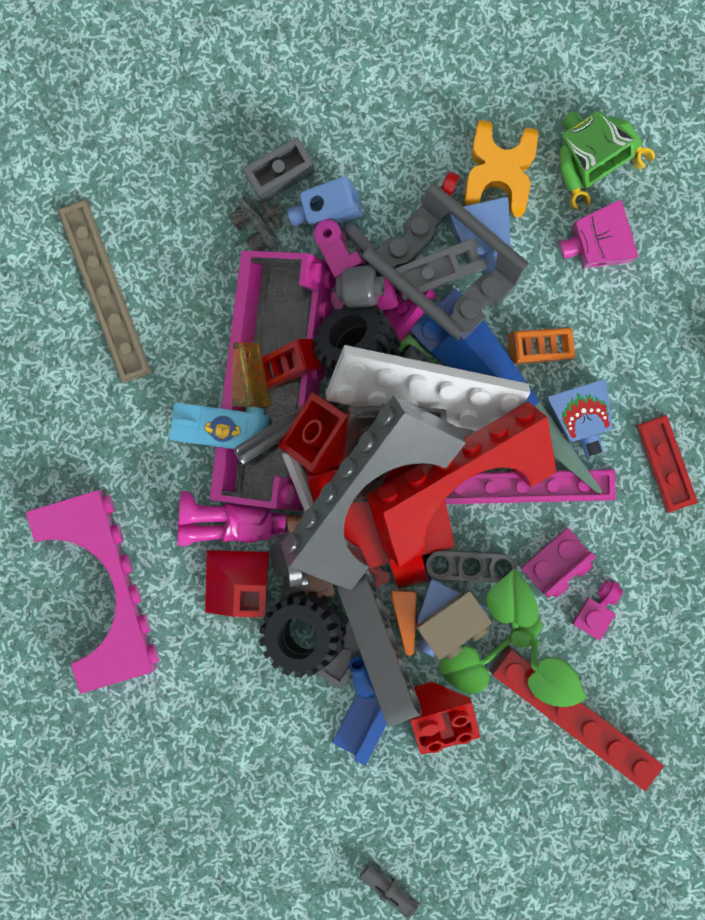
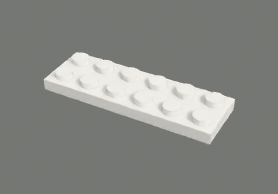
M344 345L326 390V401L380 411L382 404H388L393 395L417 407L446 409L447 422L456 427L478 431L524 404L530 394V388L527 383Z

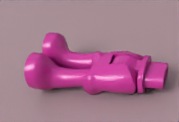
M180 491L177 546L184 547L194 542L222 539L223 542L240 541L254 543L270 540L273 534L285 532L286 513H272V508L267 509L265 507L225 503V506L199 505L196 503L192 492ZM197 522H225L224 525L195 524Z

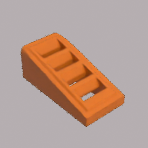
M572 328L514 331L507 335L508 356L515 365L575 359ZM556 336H561L563 353H558ZM544 337H549L550 354H546ZM536 338L537 354L533 355L531 340ZM522 340H523V344H524V354H525V355H523Z
M391 589L390 595L403 650L406 655L412 656L414 654L416 591Z

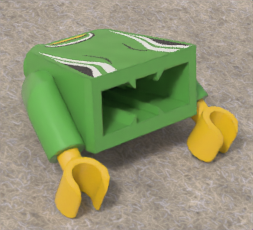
M573 111L566 115L562 121L567 131L562 135L563 146L559 150L560 172L567 190L572 191L573 195L570 197L569 203L572 209L576 211L578 206L575 200L578 195L584 198L586 206L591 201L589 194L581 191L580 187L582 185L587 189L630 159H632V164L635 168H645V163L641 160V154L649 162L654 160V151L641 146L643 141L627 120L612 116L607 117L600 111H596L583 119L576 111Z

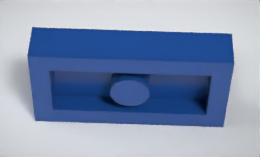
M357 694L333 739L335 745L354 754V760L365 766L387 725L377 696L364 698Z

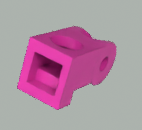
M324 220L316 226L314 230L315 240L336 279L342 275L345 268L367 266L357 251L352 254L350 253L346 245V234L335 221Z

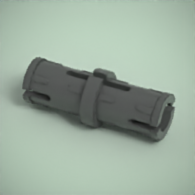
M372 862L361 872L359 879L379 894V899L385 903L387 901L406 919H409L416 912L420 903L407 894L399 886V882L395 878L390 879Z

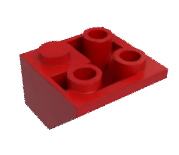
M207 550L205 613L231 617H264L268 613L269 552Z
M434 682L414 687L421 707V716L412 718L410 721L421 755L437 753L443 748L457 744H467L474 739L480 738L470 697Z

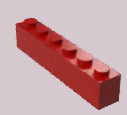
M509 646L504 649L489 669L496 679L644 791L648 789L663 769L664 765L584 703L581 702L568 707H558L539 700L528 686V678L535 672L531 668V663Z

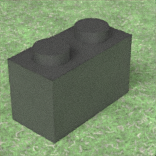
M298 137L243 168L245 176L261 204L315 173L314 163Z

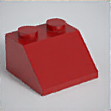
M312 392L278 447L309 471L318 474L340 465L356 447L361 435L367 432L369 428Z

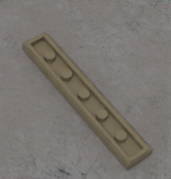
M84 199L57 209L121 382L124 384L151 374V368L88 200Z

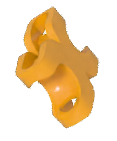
M480 119L476 127L471 151L472 159L478 166L473 167L469 172L463 206L479 203L483 191L490 187H498L504 190L509 197V214L512 217L521 218L526 210L531 186L529 176L522 171L527 170L535 159L538 130L526 127L520 137L519 145L514 149L504 150L493 141V124L488 120Z

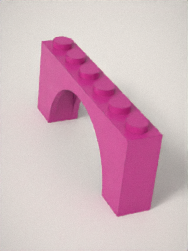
M97 490L26 512L34 542L62 540L85 548L104 565L114 586L116 610L107 636L91 654L71 663L80 694L151 673L157 668L156 663L160 661L156 645H150L147 633L151 631L148 617L146 614L141 615L138 603L142 602L140 590L137 584L132 585L129 573L133 572L131 560L128 554L123 555L120 543L124 542L122 530L119 524L114 525L111 513L115 512L114 503L110 494L105 495L104 490Z

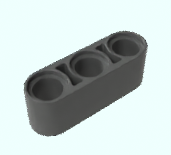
M442 550L428 554L424 562L425 569L429 575L439 580L497 583L511 570H518L517 563L512 557L499 552ZM436 556H444L447 559V568L442 572H434L431 569V561ZM470 557L476 558L478 561L476 572L473 574L464 573L462 569L463 562ZM500 559H506L509 563L508 572L502 576L496 575L494 564Z

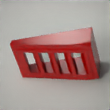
M296 339L254 361L262 391L270 390L321 368V363L314 354L313 348L315 346L312 339ZM270 363L275 376L274 378H272L268 364Z

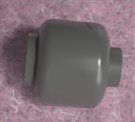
M373 266L345 268L342 275L336 279L338 300L343 301L348 308L375 306L379 296L385 293L383 276H378Z

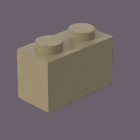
M466 589L416 624V627L440 661L444 657L450 660L463 650L461 645L472 638L473 641H477L489 632L487 627L492 622L472 593Z

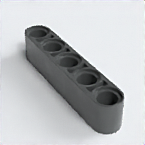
M367 569L352 590L338 585L337 589L384 718L389 726H393L421 716V707L370 570Z

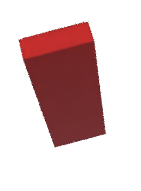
M667 415L636 425L666 512L670 513L698 503Z

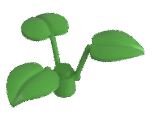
M516 569L511 570L490 589L486 600L488 609L496 620L505 624L512 622L513 628L508 638L481 660L474 647L461 645L463 650L450 660H447L446 657L441 659L439 664L440 674L448 683L462 692L479 693L487 687L490 681L489 671L484 665L513 642L515 646L520 648L532 646L531 668L535 672L528 678V686L539 700L558 707H568L583 702L587 695L582 688L578 674L568 662L559 657H546L538 665L537 657L540 641L537 637L543 627L541 620L538 618V604L531 588Z

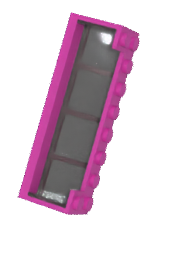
M241 250L221 409L245 412L246 406L265 409L264 415L270 416V426L304 405L312 392L319 395L321 381L325 375V368L322 364L320 369L270 390L262 391L254 361L296 339L313 340L314 337L318 336L315 333L318 326H322V320L326 316L329 317L333 311L330 293H332L336 285V278L327 262L309 253ZM270 363L268 364L272 378H274L275 376ZM280 442L267 449L265 453L259 454L244 464L238 460L234 449L216 447L209 500L272 509L304 511L282 456L285 452L278 447Z

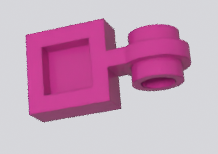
M605 580L597 593V596L601 597L599 603L587 597L572 624L600 641L616 615L608 610L606 606L609 603L615 605L619 601L623 593V589L619 587L620 584L614 580L611 582Z

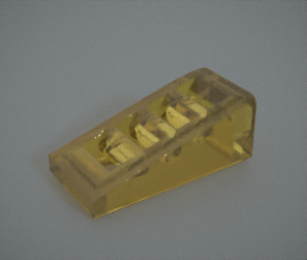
M233 342L232 406H269L268 387L258 342ZM245 352H249V358H246Z

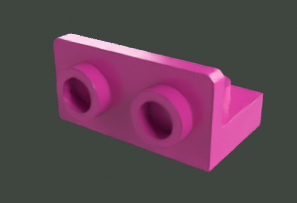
M567 527L520 568L545 597L550 598L553 595L556 598L569 588L567 582L575 575L581 577L593 567L591 561L596 556L588 551Z

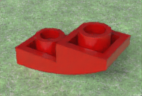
M422 554L400 567L389 556L398 589L429 582Z

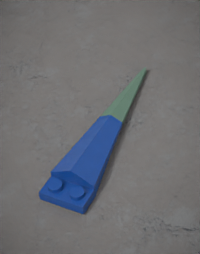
M455 288L437 306L450 317L453 313L454 304L462 295ZM427 314L409 331L444 366L527 383L485 321L463 341L460 339L456 340ZM529 386L530 394L526 402L529 401L548 417L554 457L592 490L602 494L599 485Z

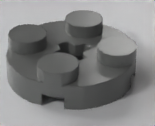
M281 532L271 536V539L275 540L276 543L270 544V553L276 578L282 577L285 585L279 587L285 596L300 593L302 589L308 588L306 573L289 567L281 548L288 533Z

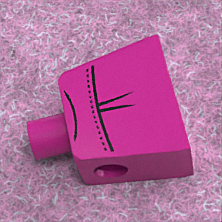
M622 200L616 201L577 220L571 226L573 237L558 242L562 259L579 255L583 268L633 262L639 257Z

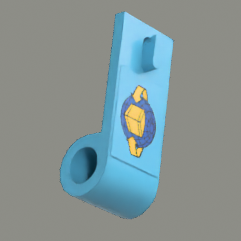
M175 403L169 440L235 449L239 444L267 428L270 416L264 415L265 409L246 406V411L242 412Z

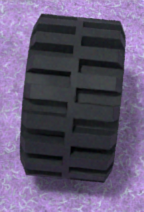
M344 304L343 308L339 310L336 308L332 311L333 314L329 317L326 316L322 320V326H318L315 332L318 336L313 338L314 354L331 377L344 345L399 356L400 354L398 348L401 344L398 334L378 306L348 308Z
M302 591L284 598L271 607V611L265 614L263 621L266 623L260 626L259 633L264 634V637L259 641L260 646H266L267 651L263 654L266 659L271 657L274 660L271 665L275 669L281 666L283 668L282 673L289 676L294 672L295 677L302 678L307 673L309 677L315 675L318 671H322L340 654L339 651L345 643L342 638L346 635V628H341V624L345 621L343 615H336L335 611L339 608L335 604L331 607L327 604L329 598L324 595L321 598H317L316 592H309L305 595V592ZM292 618L304 619L312 625L317 636L315 649H305L294 642L290 634Z

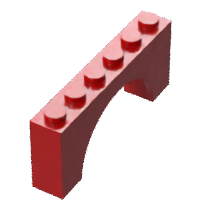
M527 401L464 438L465 445L447 468L421 463L366 495L382 549L399 567L426 551V532L435 511L454 489L469 478L490 469L506 467L512 468V471L530 487H533L556 473L548 417Z

